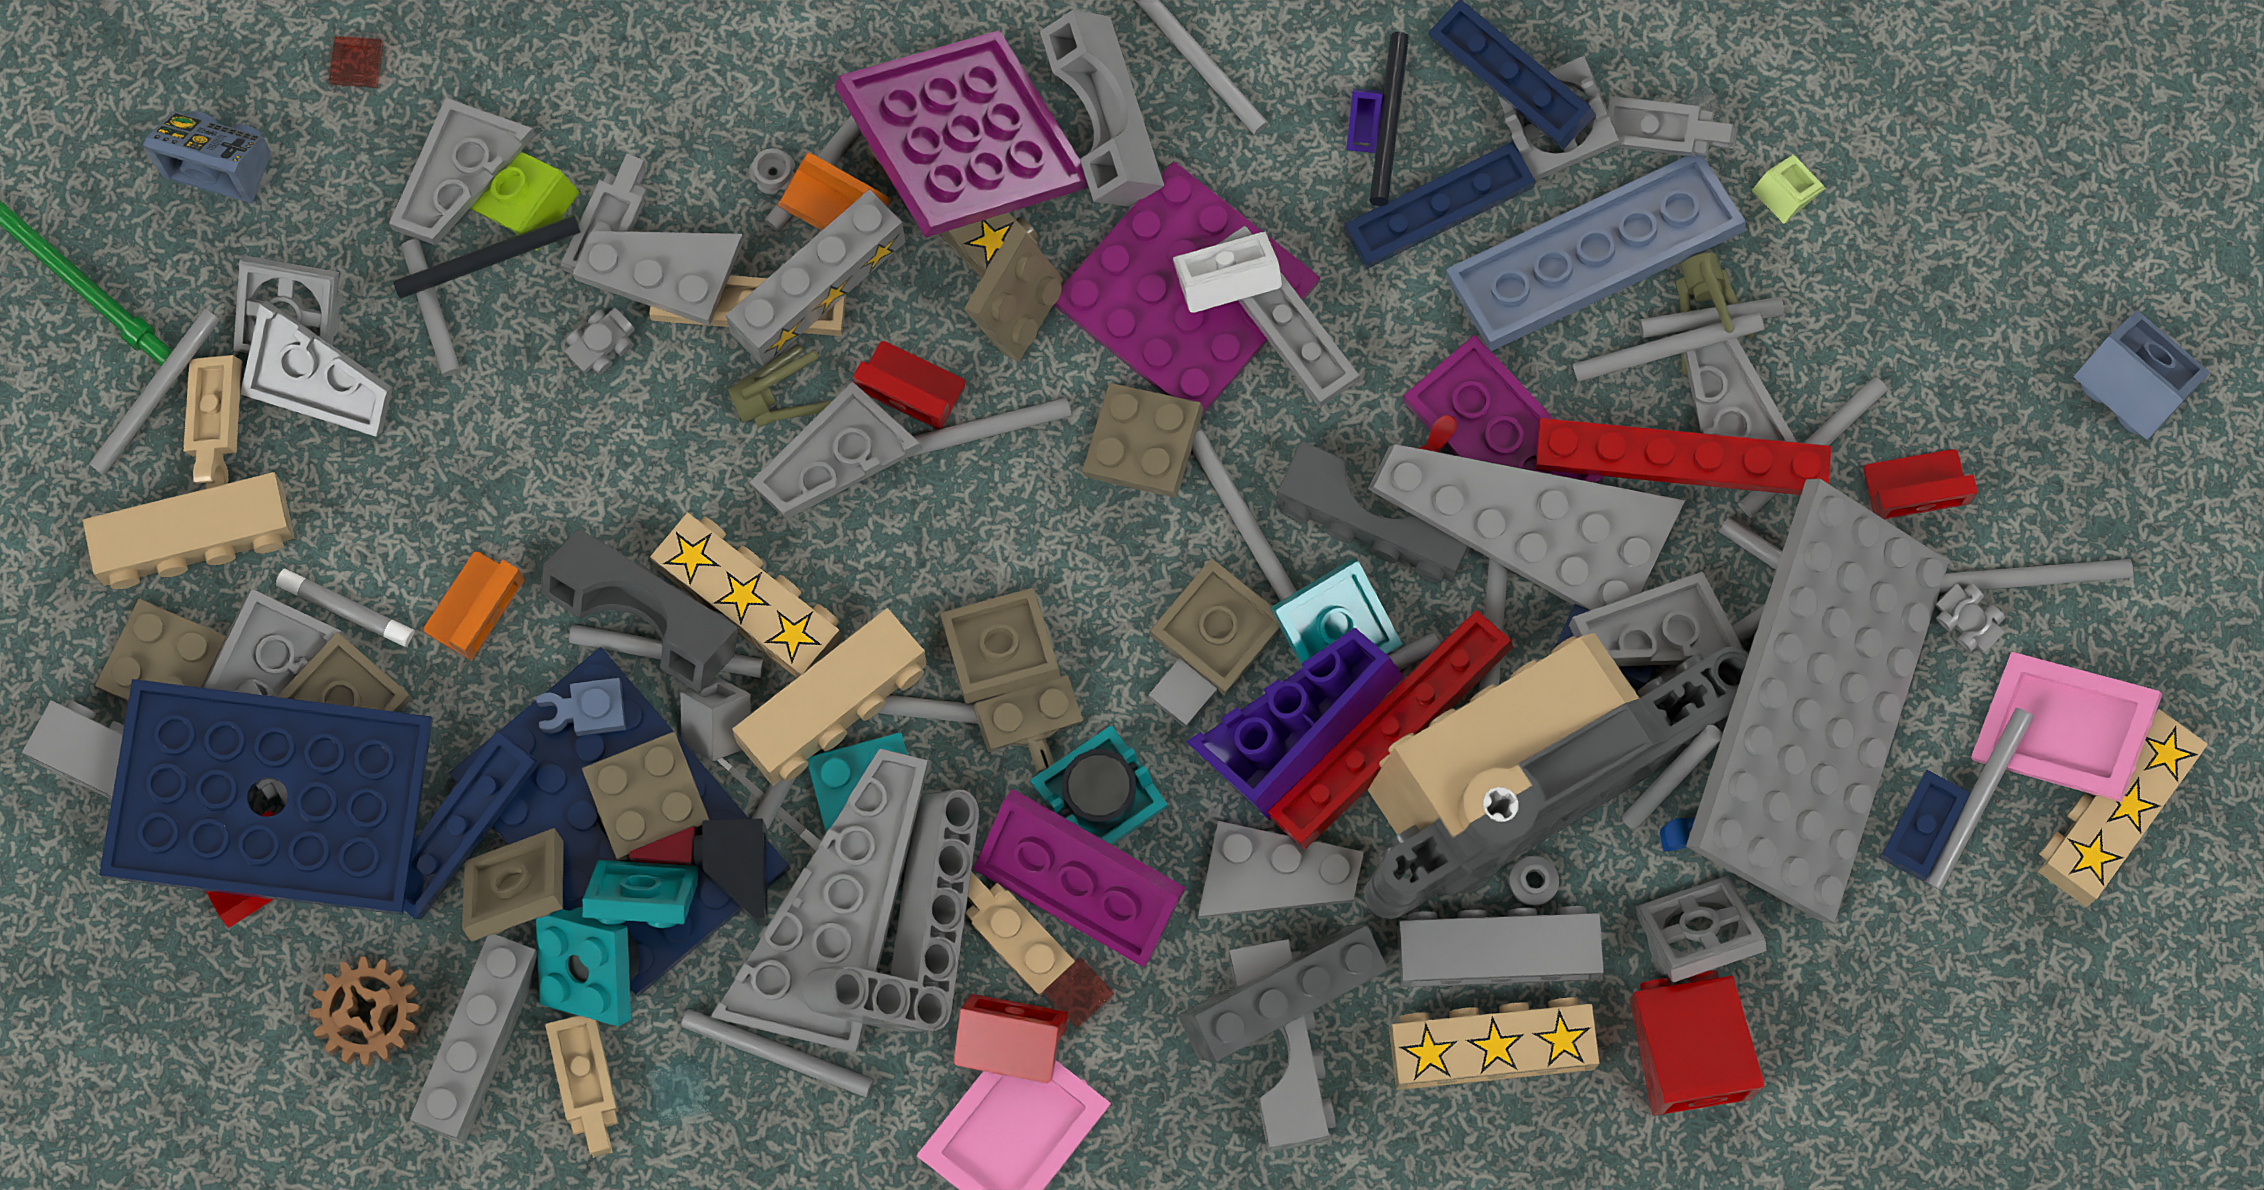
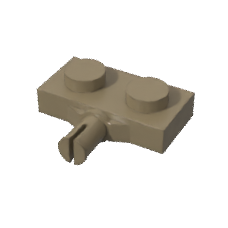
M1068 675L1061 676L1060 679L976 702L973 705L987 751L992 752L1008 746H1028L1036 773H1040L1054 764L1047 739L1055 732L1078 725L1083 721Z

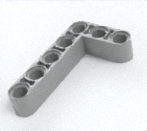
M950 790L928 793L920 798L909 843L891 974L886 975L857 967L816 969L807 976L803 985V997L812 1011L898 1032L937 1031L947 1024L952 1010L979 819V807L971 793L965 790ZM835 984L837 986V996L835 995Z

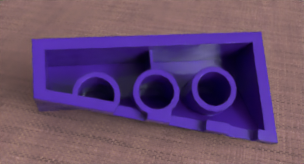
M1353 628L1303 662V668L1281 682L1278 679L1263 689L1265 694L1240 710L1237 707L1221 718L1223 722L1203 735L1200 732L1186 741L1218 774L1268 820H1270L1268 811L1354 729L1404 677L1391 658L1357 628Z

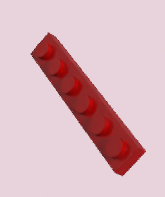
M1540 418L1538 423L1535 470L1801 495L1806 479H1821L1829 484L1831 446Z
M1476 610L1268 811L1270 819L1305 850L1370 787L1381 770L1379 762L1390 754L1388 748L1410 733L1417 735L1427 729L1435 718L1450 710L1513 649L1512 640Z

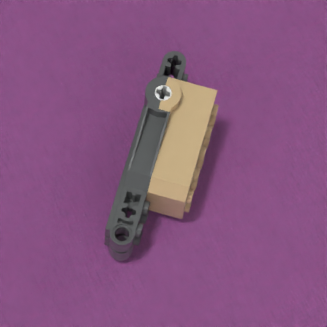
M1595 633L1579 638L1572 636L1556 646L1549 656L1539 662L1532 660L1517 669L1510 676L1509 680L1499 686L1492 684L1481 690L1470 699V703L1457 711L1452 708L1444 712L1429 724L1430 727L1417 735L1410 733L1396 741L1388 748L1390 754L1379 762L1381 770L1368 788V792L1397 834L1391 840L1393 846L1382 854V861L1365 886L1364 899L1368 908L1379 917L1395 919L1436 895L1440 897L1444 893H1448L1451 896H1455L1458 893H1470L1478 890L1492 879L1500 867L1672 763L1708 725H1714L1723 732L1749 653L1738 647L1721 649L1705 659L1701 653H1698L1680 664L1675 669L1677 674L1665 683L1661 677H1658L1635 693ZM1678 713V715L1674 718V721L1670 722L1667 714L1673 716ZM1409 867L1413 875L1410 880L1406 877L1402 878Z

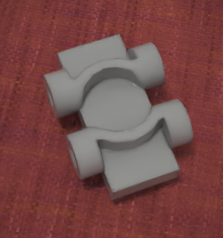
M616 308L612 309L607 315L602 310L596 311L589 318L588 323L590 326L586 328L585 332L580 328L576 329L566 339L570 347L564 351L565 355L584 374L592 368L598 375H601L612 365V361L606 356L614 350L621 357L634 346V343L628 338L635 331L634 327Z
M1954 584L1934 604L1942 612L1936 619L1947 631H1951L1955 627L1962 633L1957 638V641L1965 650L1972 652L1977 647L1982 653H1985L2005 633L1998 626L2005 619V616L1994 605H1990L1985 611L1978 605L1984 598V595L1975 585L1970 584L1963 590L1958 584Z

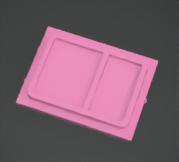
M2011 652L1971 758L1979 763H1987L2017 707L2032 714L2034 717L2006 770L2122 802L2131 777L2136 770V764L2147 734L2152 727V721L2162 693L2147 687Z
M1056 1060L1053 1078L1049 1083L983 1071L916 1156L958 1190H1044L1107 1111L1111 1103L1088 1086L1084 1079H1079Z

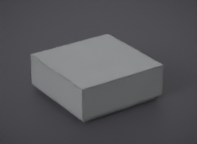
M1179 658L1151 691L1148 699L1183 727L1187 728L1217 693V688Z

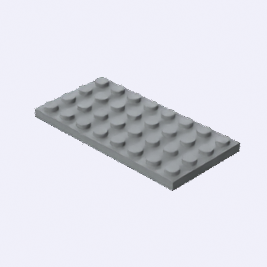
M1806 479L1686 847L1813 918L1823 922L1835 923L1949 560L1821 479Z

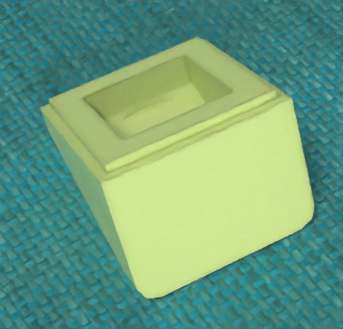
M1792 155L1768 170L1752 191L1784 224L1824 191L1825 187L1796 156Z

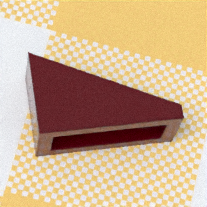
M694 825L632 850L629 853V858L632 862L695 866L694 835H698V830Z

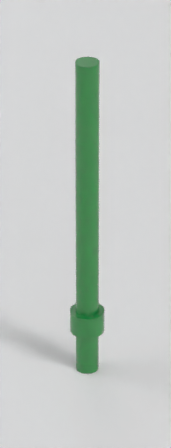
M0 200V226L121 331V338L134 350L142 349L162 366L172 353V350L155 336V329L141 316L133 317Z

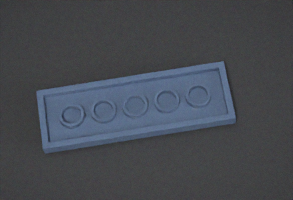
M1696 155V157L1685 156L1447 268L1446 279L1489 350L1493 351L1745 232L1746 221L1705 158L1700 155Z

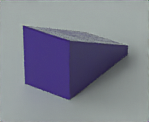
M1352 89L1346 150L1376 152L1382 91ZM1353 142L1370 143L1371 146L1355 145Z

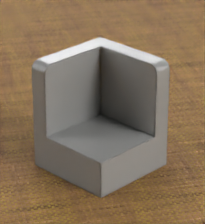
M719 677L713 679L701 693L692 688L681 691V740L689 749L711 761L741 751L742 749L736 743L732 729L751 714L750 693Z

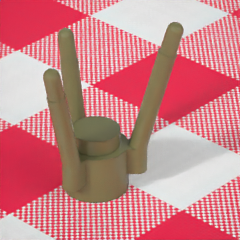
M1702 253L1683 261L1681 269L1684 277L1675 281L1679 294L1680 313L1690 311V295H1694L1695 300L1699 302L1713 299L1725 331L1728 333L1733 332L1734 325L1724 297L1728 305L1740 302L1730 285L1727 271L1721 269L1717 254ZM1751 333V334H1748V335H1745V336H1746L1747 338H1753V337H1754V333ZM1681 353V370L1684 375H1688L1684 353Z
M796 345L752 375L738 380V384L727 388L742 422L744 423L754 418L758 427H761L772 421L821 413L833 400L769 411L768 408L776 404L770 386L817 360L819 354L816 351H811L790 362L803 352L802 345Z

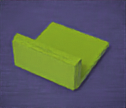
M520 152L505 169L501 170L494 177L489 188L471 206L470 210L520 235L560 220L580 192L560 170Z

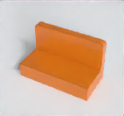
M807 152L777 206L822 231L869 189L887 207L891 202V198L814 154Z
M474 552L424 626L425 634L472 661L525 581L520 570L503 559L498 564L480 552Z

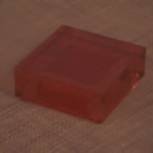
M335 36L329 76L331 85L378 88L384 45L382 39Z
M1081 957L1044 990V993L1061 1011L1069 1012L1068 1019L1077 1029L1115 995Z

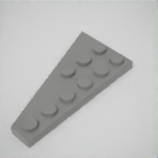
M1397 444L1389 446L1368 487V490L1570 604H1577L1590 611L1641 593L1685 500Z
M883 749L878 750L847 799L848 802L831 829L829 828L823 837L819 848L787 894L763 932V936L747 962L743 964L734 978L735 981L710 1016L711 1018L858 1053L864 1024L812 1011L803 997V985L805 979L812 971L821 968L857 967L878 972L929 766L928 760ZM835 984V995L837 996V986Z

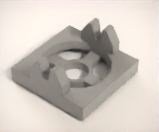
M1585 56L1548 71L1564 85L1574 86L1585 93L1588 99L1584 101L1592 107L1596 114L1592 131L1579 146L1574 138L1566 146L1563 153L1544 152L1533 145L1531 141L1545 134L1533 124L1524 127V116L1498 96L1505 113V121L1512 132L1513 141L1535 181L1621 144Z
M244 255L239 261L233 351L249 353L256 323L255 318L258 314L260 303L264 302L256 300V297L262 287V283L272 278H279L278 295L274 296L269 302L274 304L284 301L292 305L297 314L296 321L302 325L319 327L315 334L333 346L334 336L338 332L342 315L338 314V311L344 300L341 293H337L339 272ZM295 281L303 283L313 292L320 304L321 311L303 308L300 301L294 297Z
M1728 875L1635 906L1639 922L1647 935L1655 965L1658 964L1661 977H1670L1672 983L1767 951L1762 932ZM1708 907L1719 908L1721 910L1715 911ZM1681 912L1684 913L1680 918L1679 924L1665 928V925L1675 915ZM1698 917H1706L1714 922L1710 928L1703 931H1693L1686 926L1690 920ZM1731 923L1736 936L1731 941L1720 944L1716 937L1720 927ZM1686 938L1691 941L1700 942L1704 950L1687 954L1672 948L1668 944Z

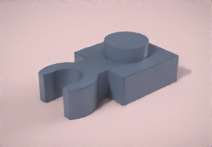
M619 678L570 684L571 698L562 699L554 693H544L536 697L539 707L555 706L558 710L554 719L539 722V728L544 733H557L564 729L567 723H574V730L577 736L626 730L622 682Z

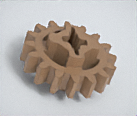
M366 956L360 957L358 969L354 970L343 961L340 963V970L342 972L340 977L335 978L328 973L323 976L326 983L330 986L326 992L314 990L313 996L322 1003L321 1008L309 1011V1016L313 1020L322 1021L323 1023L313 1033L319 1040L331 1038L324 1048L331 1056L343 1049L342 1061L347 1065H351L357 1055L360 1056L362 1065L366 1068L372 1067L374 1055H379L386 1063L392 1061L390 1053L392 1047L396 1046L403 1051L409 1048L402 1039L405 1032L418 1034L419 1028L410 1022V1016L421 1014L422 1008L418 1004L409 1003V1000L418 994L417 988L413 984L401 987L407 975L401 969L388 975L390 964L384 959L377 963L375 969H372L371 963ZM363 981H378L386 984L390 989L386 990L383 988L375 992L367 989ZM344 991L346 995L341 1008L334 1012L336 1002ZM358 994L372 1007H375L370 1011L372 1018L370 1022L373 1029L362 1019L356 1017L361 1013L359 1006L361 1002ZM398 1011L396 1022L387 1034L385 1028L390 1015ZM357 1032L363 1034L369 1044L351 1043L341 1036Z

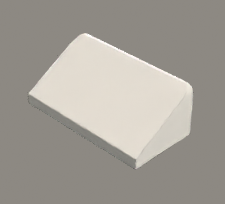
M1266 232L1173 257L1176 272L1190 312L1195 313L1280 288L1282 285L1279 263Z

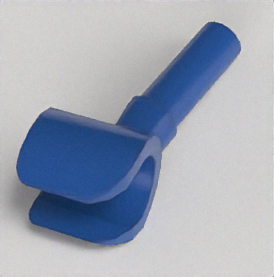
M1695 817L1688 819L1675 818L1660 829L1662 848L1665 852L1687 848L1689 832L1692 830Z

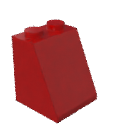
M1710 970L1689 977L1690 983L1671 986L1668 978L1650 980L1640 983L1641 991H1635L1629 998L1652 1116L1748 1101L1765 1087L1733 975L1719 978L1718 970Z

